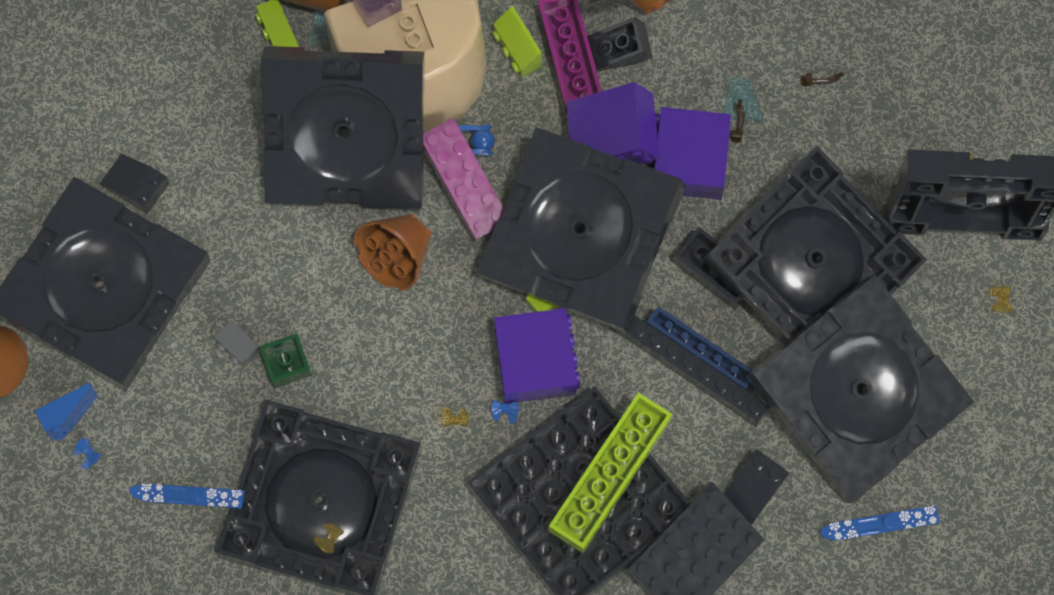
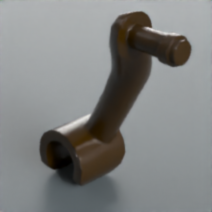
M840 72L839 74L822 79H813L812 74L807 73L806 77H801V83L803 87L812 86L813 84H831L838 81L840 77H843L844 73Z
M739 99L736 105L739 121L737 130H732V142H741L745 119L742 99Z

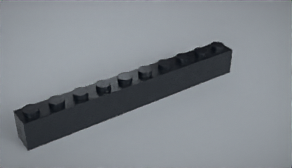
M636 315L633 318L628 333L607 326L754 427L758 426L768 412L769 406Z

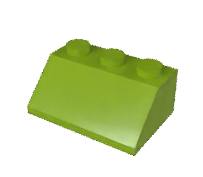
M512 6L493 24L492 35L495 41L500 42L503 46L501 50L506 58L509 57L512 61L511 67L513 71L519 73L522 78L541 68L542 52Z

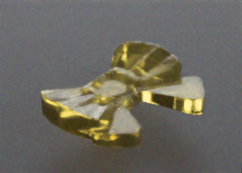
M1000 286L996 289L994 287L990 289L988 295L999 297V302L991 307L992 310L1001 313L1012 311L1013 307L1009 303L1011 287Z
M447 406L442 410L441 422L444 427L450 424L454 426L460 424L467 427L469 415L462 408L458 416H452L450 407Z
M332 523L324 524V528L329 535L327 539L314 537L315 544L326 553H334V545L338 537L344 534V531Z

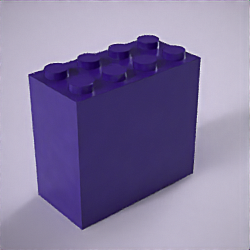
M632 82L567 102L569 139L588 145L595 150L639 164H650L653 160L659 159L654 96L649 90Z
M661 107L660 114L656 113L659 159L652 161L651 168L681 178L686 185L682 196L722 200L731 114Z
M566 308L494 317L505 403L510 404L514 401L519 403L576 395L577 389H580L579 371L575 372L577 370L576 352L572 353L575 342L573 333H569L572 332L571 315L566 313Z

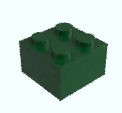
M297 333L259 346L274 389L312 376Z

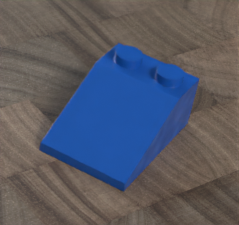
M89 382L35 410L51 440L56 439V441L64 439L67 433L71 432L98 395Z

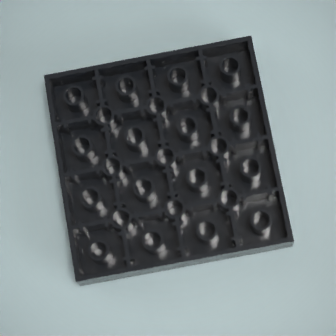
M595 386L467 482V488L551 595H593L623 572L689 503L649 453L584 553H581L549 532L550 523L621 419Z

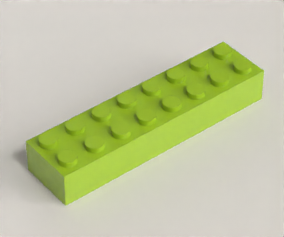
M637 393L550 523L549 532L581 553H584L667 428L673 414L642 394Z

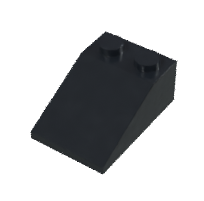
M636 17L587 36L596 71L635 65L653 58L645 23Z
M121 154L99 185L145 214H148L169 185V182L164 174L151 166Z
M756 449L724 495L752 525L788 478L789 472Z

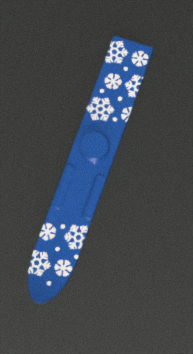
M141 484L129 489L133 497L145 502L242 509L245 494L244 490Z
M935 505L831 523L825 526L820 531V534L828 540H843L938 524L940 520L937 506Z

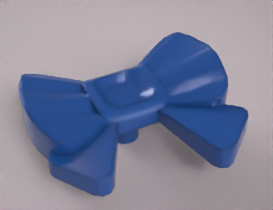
M494 400L491 406L492 417L495 421H498L502 413H508L509 422L512 425L518 420L516 417L519 412L518 402L514 401L509 404Z
M83 438L76 444L74 455L82 453L86 455L81 468L90 469V465L97 463L101 454L94 451L90 446L88 438Z

